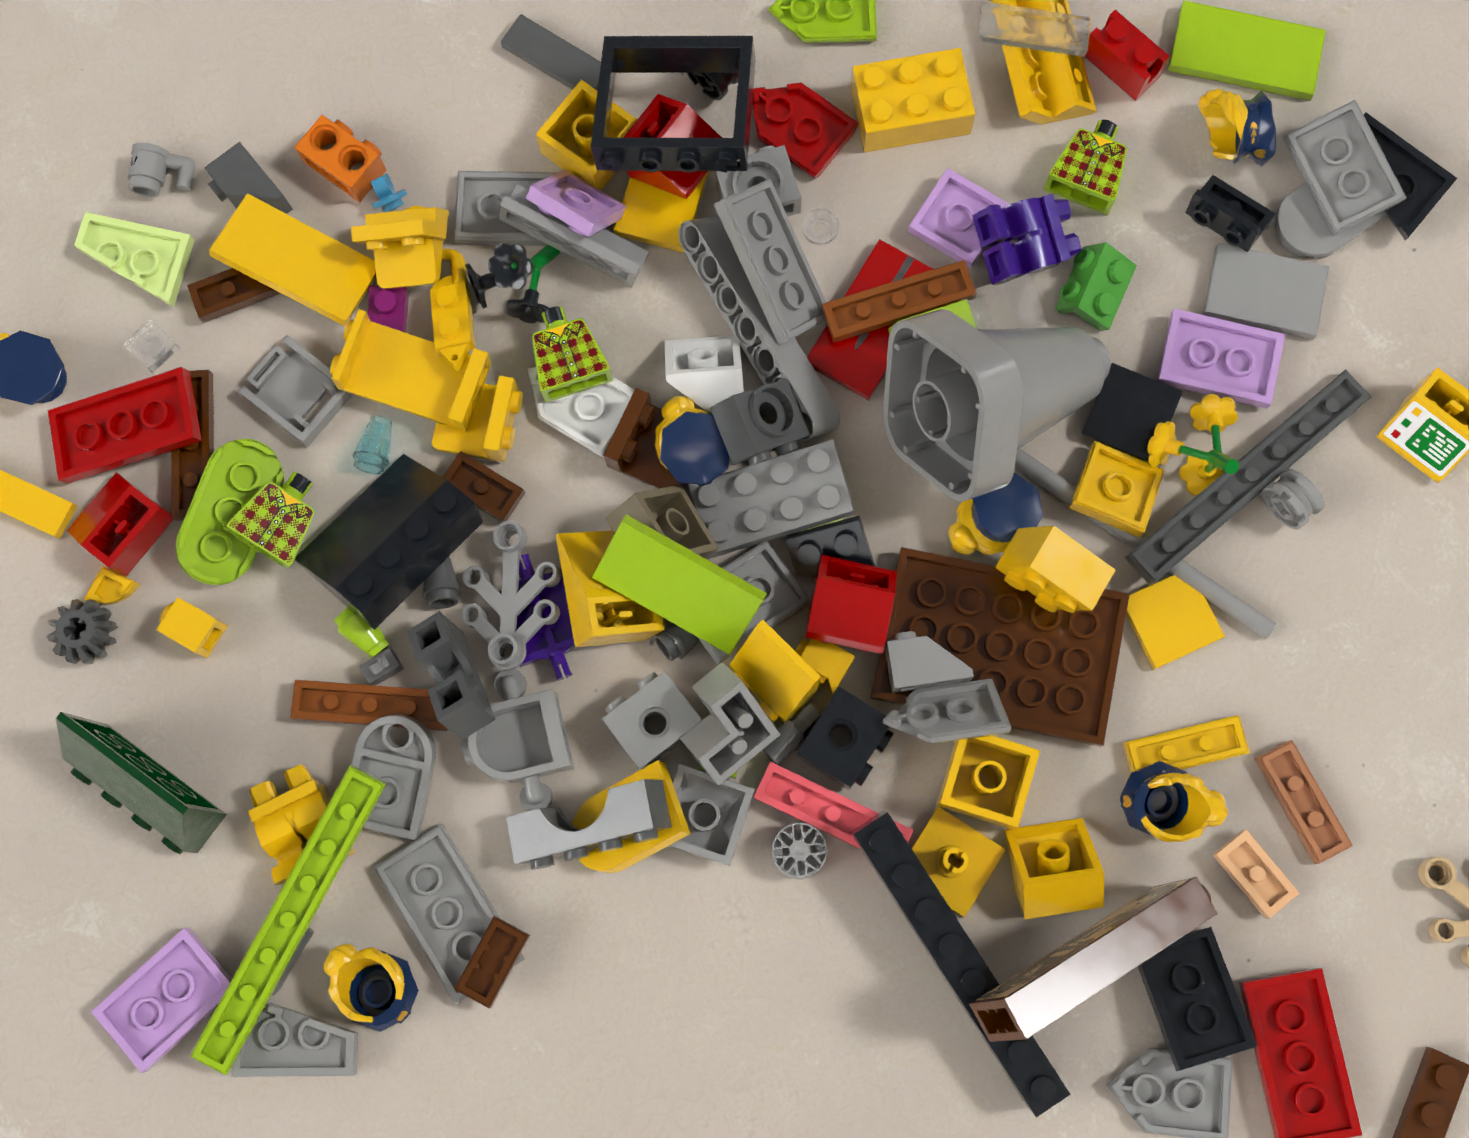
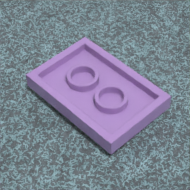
M1174 308L1169 319L1156 381L1206 395L1215 394L1219 398L1230 397L1236 402L1267 409L1272 404L1285 334Z
M183 928L94 1008L91 1013L141 1073H144L152 1068L217 1008L232 978L190 928Z

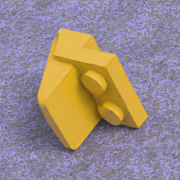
M414 205L402 211L366 214V225L351 227L352 242L366 244L367 250H374L376 278L379 287L385 289L435 284L439 281L443 239H446L449 211L437 207L426 208Z

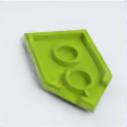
M777 0L768 8V11L805 43L877 41L876 0Z

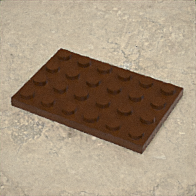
M901 547L896 567L895 598L886 642L893 641L892 635L914 631L916 632V637H929L972 668L974 677L970 681L993 679L1013 729L1099 747L1104 746L1129 593L1105 589L1092 611L1075 610L1074 613H1070L1065 610H1056V612H1050L1039 606L1035 602L1036 596L1028 590L1021 591L1009 585L1004 580L1006 575L996 569V566ZM884 649L883 654H879L870 699L904 705L906 697L914 690L897 693L891 692Z

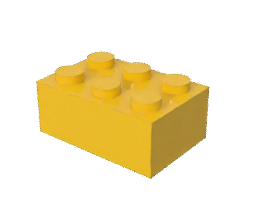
M961 47L852 66L850 89L857 122L859 123L858 127L864 153L964 136L971 133L976 114Z

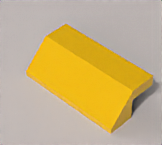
M991 0L1020 118L1038 124H1046L1088 116L1097 112L1068 0Z

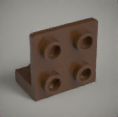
M635 388L603 455L608 468L657 489L682 485V483H678L670 471L659 461L655 448V429L664 418L661 408L652 405L650 393Z

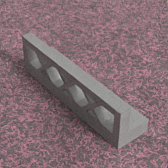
M517 183L510 196H504L500 204L499 220L630 287L633 286L648 257L649 251L606 229H602L590 237L573 232L567 223L555 216H548L539 211L536 204L526 199L529 190Z

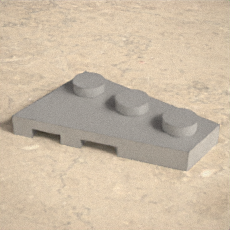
M268 1002L232 1067V1077L353 1076L357 1074L358 1032Z

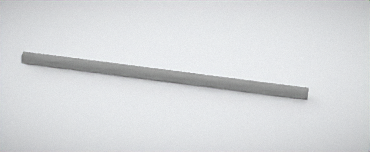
M1018 449L1015 469L1070 506L1076 487L1023 450ZM1084 515L1132 549H1135L1149 537L1143 534L1139 538ZM1183 559L1167 572L1172 576L1175 575L1204 595L1208 601L1262 638L1266 639L1274 630L1275 622Z

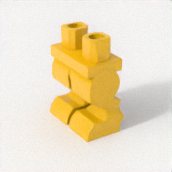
M302 764L283 773L290 790L279 796L271 781L262 782L249 789L254 808L248 810L251 821L254 822L261 847L271 858H275L278 862L277 866L271 868L274 884L284 886L306 846V839H310L330 802L325 785L316 781L307 766ZM353 847L348 856L355 853Z

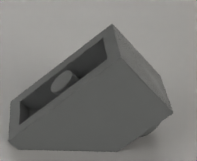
M241 142L235 144L204 167L213 179L208 185L221 202L228 198L237 209L248 193L286 214L293 210L281 191Z

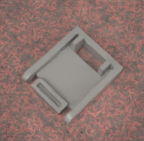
M286 335L281 341L288 349L293 351L291 355L288 356L279 347L275 346L247 377V380L259 390L256 395L243 385L237 391L308 448L353 394L339 390L331 379L330 368ZM328 392L333 397L309 424L304 418Z

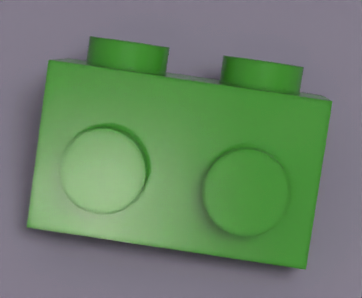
M1107 242L1084 246L1075 256L1074 267L1067 282L1060 290V299L1055 310L1060 314L1074 312L1097 330H1109L1137 265Z

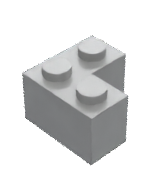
M723 662L692 686L694 692L711 714L680 738L696 761L718 786L780 736V733L745 684Z

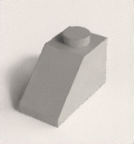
M914 631L892 635L893 641H887L884 647L892 693L970 682L974 677L972 668L929 637H916V632Z

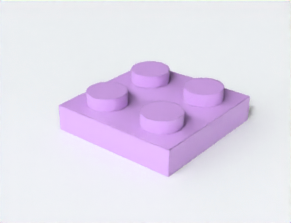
M947 168L909 225L908 232L958 262L965 260L967 267L971 269L984 249L980 246L972 215L989 205L998 204L1003 208L1010 204Z
M566 169L531 185L526 197L527 200L536 204L538 210L542 213L557 217L567 223L573 232L588 237L620 220L626 209L624 204Z

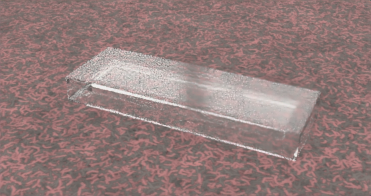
M982 2L979 11L977 41L1084 57L1088 51L1090 17Z

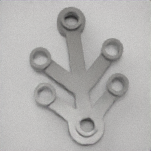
M507 520L501 522L493 533L495 545L503 550L502 592L500 593L489 582L488 573L478 566L469 567L463 575L464 584L473 591H477L500 615V632L487 620V611L478 604H468L461 612L463 623L474 628L489 643L488 657L492 665L503 671H511L519 667L526 657V643L544 624L552 625L559 619V607L552 601L543 599L536 603L533 614L517 629V616L545 587H554L561 580V571L556 565L551 562H542L537 566L534 576L518 591L520 551L526 546L528 536L522 526L514 521ZM518 534L516 542L509 545L511 536ZM553 569L552 577L544 580L543 575L545 571ZM480 573V581L473 585V576ZM551 606V614L547 618H543L542 611L544 608ZM478 610L479 616L477 620L471 622L470 616L472 612ZM509 646H513V652L509 658H505V649Z

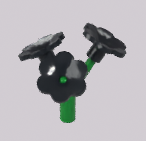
M501 243L494 249L495 256L491 257L488 261L490 273L480 276L473 270L470 263L465 264L468 278L482 309L487 308L486 290L496 286L500 288L512 287L513 289H521L526 285L527 276L532 273L529 289L525 290L524 298L508 300L506 313L526 323L532 324L537 321L544 323L542 313L549 309V307L538 304L539 292H537L540 272L543 267L560 254V250L547 244L531 259H528L526 257V249L522 245L513 244L510 246L507 243Z

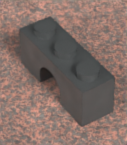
M440 611L409 629L407 633L417 661L430 672L436 682V685L427 691L437 720L461 740L493 722L495 717L464 633Z

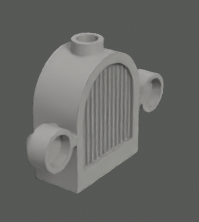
M517 669L511 671L502 670L495 678L494 687L496 692L505 701L490 705L495 720L468 736V741L461 743L464 760L467 765L475 763L482 772L496 780L506 783L523 782L524 787L520 792V803L527 811L537 808H549L553 801V794L546 784L540 782L539 777L574 769L558 695L553 689L523 696L527 690L525 676Z

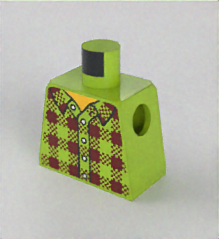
M1099 120L1094 132L1083 128L1078 129L1052 167L1043 190L1108 215L1118 194L1127 153V147L1124 144L1114 141L1119 129L1118 126L1109 120Z
M555 306L546 309L542 313L546 329L535 332L532 335L539 387L545 402L548 403L613 381L609 364L584 319L578 318L568 322L563 307Z
M294 471L283 488L269 480L222 529L282 567H290L315 514V510L302 501L313 483Z

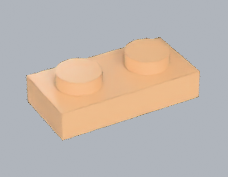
M1247 830L1240 831L1213 854V857L1265 919H1270L1300 894Z

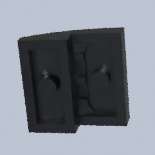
M1111 363L1109 374L1104 379L1102 390L1097 396L1081 433L1149 461L1150 454L1147 450L1149 440L1154 436L1158 423L1171 422L1183 391Z

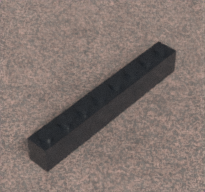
M882 811L851 831V835L1027 1108L1037 1118L1071 1095L1033 1035L1022 1040L989 1042L969 1004L1000 984L889 813Z

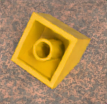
M1083 818L1018 827L1013 830L1005 829L1014 888L1024 920L1104 907V871Z

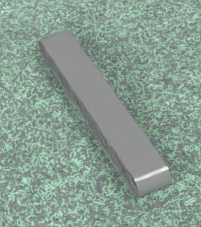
M711 215L684 221L678 233L681 247L763 384H771L788 379L810 433V436L801 439V441H808L837 430L840 424V413L795 337L778 345L718 215Z

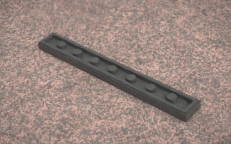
M1345 369L1239 459V469L1236 473L1228 474L1224 472L1125 557L1126 560L1152 586L1261 493L1263 488L1275 481L1281 473L1290 468L1372 396Z

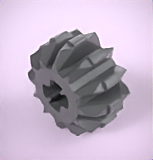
M78 599L71 601L70 609L64 606L57 607L58 613L61 616L59 620H48L49 625L55 627L56 631L46 636L49 641L56 643L52 650L56 655L65 656L66 661L73 664L78 663L80 660L85 664H93L95 654L102 658L108 656L104 646L106 643L110 645L117 643L115 638L109 636V633L118 628L117 623L108 621L112 615L109 609L105 607L100 608L99 603L94 600H87L84 604L83 601Z

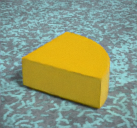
M102 566L84 600H94L99 605L116 604L131 596L140 584Z

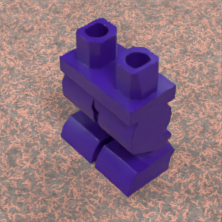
M1053 194L1041 198L1020 200L1003 208L998 204L989 205L972 215L981 248L991 247L982 253L992 285L1004 282L1012 277L1019 278L1026 274L1053 268L1070 260L1071 256L1081 251L1079 237L1075 233L1064 235L1061 223L1069 220L1071 216L1068 200H1054ZM1018 239V242L1011 244L1010 241Z

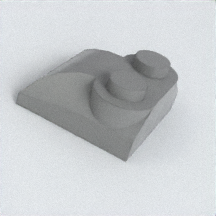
M679 764L673 785L690 835L669 846L730 866L755 789L729 780H725L718 786L707 773Z

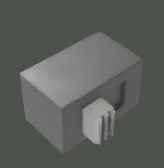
M390 648L359 666L370 685H378L404 669L397 655Z

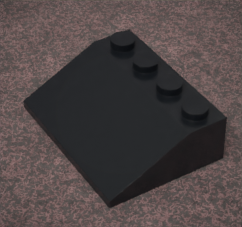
M403 454L304 548L294 560L369 627L375 630L483 523V520L474 501L444 477Z

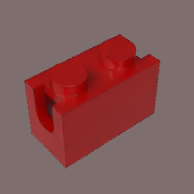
M1116 9L1109 15L1102 30L1096 27L1090 33L1082 54L1135 101L1160 78L1170 57Z

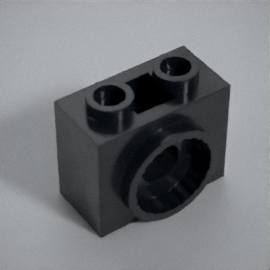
M839 686L798 750L796 757L850 790L854 783L862 786L873 768L872 765L867 763L875 749L882 753L894 733L888 730V725L883 724V719L886 715ZM835 727L847 728L852 736L851 743L845 747L836 746L830 739V731Z

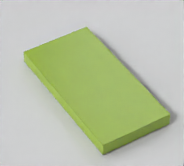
M1183 0L1167 71L1310 101L1315 92L1326 30Z
M627 514L622 519L592 576L595 580L729 655L767 594Z

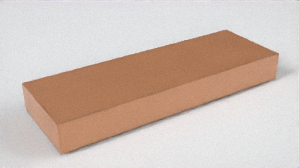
M1289 740L1254 758L1314 864H1320L1353 846L1293 740Z

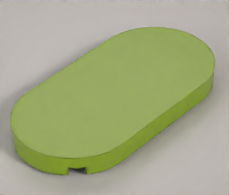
M246 438L227 442L215 450L206 464L175 543L176 556L181 568L188 576L200 583L224 585L233 582L245 574L254 561L257 550L222 528L269 480L283 488L284 473L274 451L264 443Z

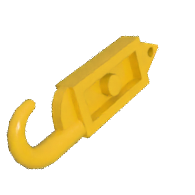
M445 248L442 251V260L451 262L452 275L442 278L430 289L434 348L440 358L444 357L456 371H460L470 350L476 348L471 294L468 287L466 262L463 255L457 250Z

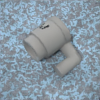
M150 143L133 144L128 173L130 191L146 197L159 196L160 187L164 185L167 168L179 170L176 184L177 189L191 191L195 170V162L191 158L170 154L166 149Z

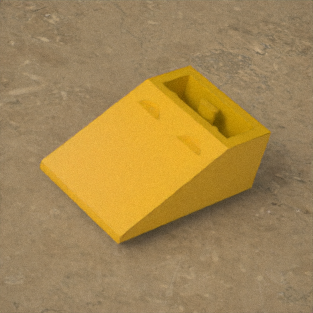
M612 530L556 534L575 648L646 641L665 630L663 618L660 615L592 578L614 536Z

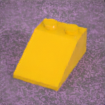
M763 619L756 625L729 665L730 670L761 701L759 703L760 707L773 723L777 719L783 724L790 720L817 693L821 676Z

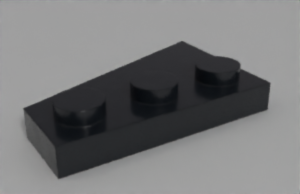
M1365 112L1364 117L1406 196L1405 201L1385 210V213L1406 241L1457 180V177Z

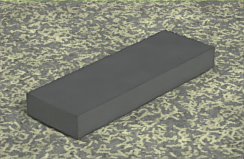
M519 15L500 41L502 48L573 90L582 79L598 91L601 61L524 15Z

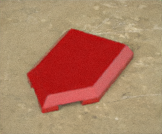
M802 82L787 84V87L772 89L760 87L753 89L752 105L757 138L768 146L779 147L785 145L789 161L814 179L823 173L859 126L856 120Z

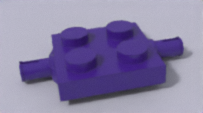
M529 554L521 555L526 569H524L521 559L519 561V576L521 580H519L518 591L535 574ZM561 569L560 582L554 587H545L517 616L518 629L533 614L534 606L540 600L548 599L559 607V619L552 625L544 624L526 643V657L519 666L521 668L539 660H550L557 681L564 679L560 664L565 677L572 676L565 654L575 647ZM553 572L544 574V580L550 579ZM551 606L544 608L542 611L543 618H547L551 614Z

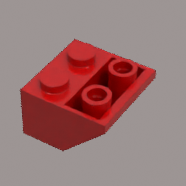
M657 94L623 138L722 137L688 104ZM683 171L626 172L631 178L687 200L708 171L690 173Z
M116 472L69 527L67 532L103 564L127 577L174 519L172 514Z
M821 555L811 594L805 637L822 643H833L855 648L863 652L870 651L883 654L895 598L897 571Z

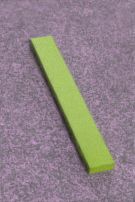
M353 765L349 766L190 1057L224 1075L230 1072L387 783Z

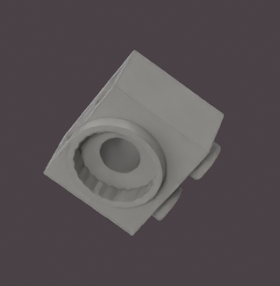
M785 145L779 147L765 146L758 149L754 154L748 155L747 171H727V173L714 171V179L721 200L771 179L787 217L801 213V195Z
M665 671L659 676L655 672L646 676L636 685L639 691L628 699L623 695L614 700L605 708L608 714L602 718L640 770L675 749L682 742L680 738L702 721ZM653 715H660L666 719V728L658 735H651L645 730L646 721Z

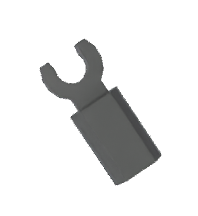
M810 703L792 722L787 720L777 730L780 736L762 751L775 764L779 765L805 739L803 734L818 721L821 713Z

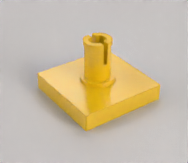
M939 806L936 807L911 848L950 909L964 918L1006 850Z

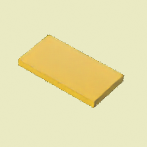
M248 193L209 249V255L216 260L346 327L367 293L369 286H371L376 278L375 260Z

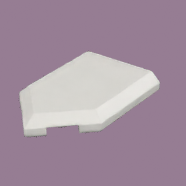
M537 367L527 368L539 420L603 457L634 389L613 377L611 382L546 403L539 387Z

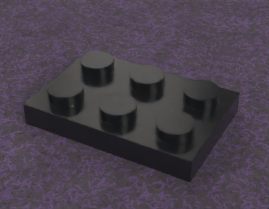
M1212 927L1186 934L1138 966L1176 1072L1257 1047Z

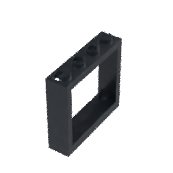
M604 36L591 140V150L596 169L613 170V172L624 170L646 172L683 171L688 173L695 171H721L725 173L727 171H747L756 63L753 36ZM616 73H739L733 138H608Z

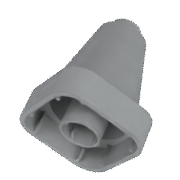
M945 309L899 321L892 327L888 340L883 420L887 437L901 459L955 501L963 502L1007 486L1013 477L1018 449L1099 395L1104 379L1110 371L1108 351L1099 339L1091 337L1087 332L1077 327L976 329L951 311Z

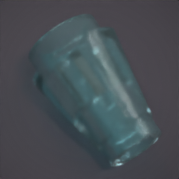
M382 416L370 417V421L352 454L355 459V468L365 473L378 475L382 474L385 467L390 465L391 428L393 424L391 420Z

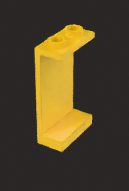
M358 309L355 319H350L345 327L343 339L346 342L341 354L337 353L331 363L330 375H332L331 379L337 388L466 432L492 365L489 353L474 348L472 354H468L460 371H456L444 357L440 358L434 348V342L372 322L366 311Z

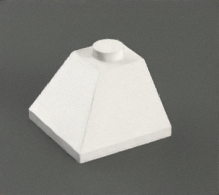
M735 335L666 340V382L707 412H711L710 407L732 395L744 392L740 344Z

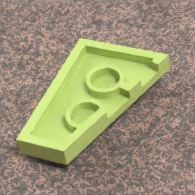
M85 212L74 246L80 252L174 308L195 240L190 234Z

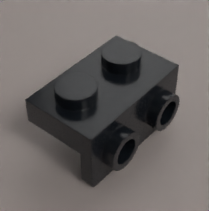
M1214 175L1209 178L1201 190L1198 189L1193 194L1185 212L1197 224L1210 228L1224 237L1229 244L1240 247L1246 252L1255 244L1276 214Z

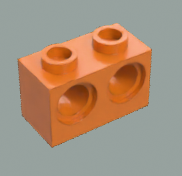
M321 115L294 148L304 164L360 203L372 189L371 181L382 176L387 171L380 158L382 153L370 141L364 139L363 142H360L353 137L354 133L340 120L336 119L333 123L324 115ZM335 143L331 149L323 150L325 145ZM359 162L364 163L361 168L357 170H350L354 164Z

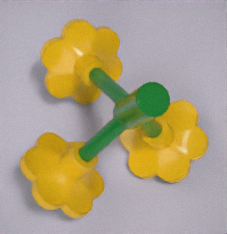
M1208 394L1202 398L1201 402L1194 403L1189 410L1190 416L1193 418V427L1200 431L1208 430L1211 432L1213 450L1209 452L1187 447L1184 442L1176 440V435L1174 434L1175 424L1170 421L1158 423L1154 436L1149 440L1147 450L1150 454L1149 464L1151 466L1165 465L1170 454L1175 456L1188 455L1187 464L1183 465L1179 470V477L1182 481L1186 482L1187 491L1194 496L1200 494L1224 472L1234 474L1239 469V462L1222 453L1220 432H1223L1226 426L1233 425L1238 420L1235 401L1230 397L1219 398L1215 394Z

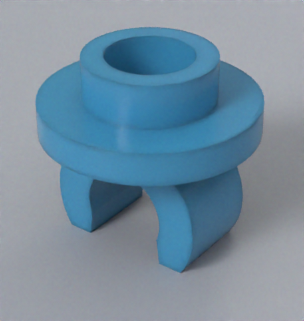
M388 173L371 181L372 187L379 197V200L372 203L374 209L381 207L383 212H388L404 204L401 197L407 195L406 190L402 189L395 192Z

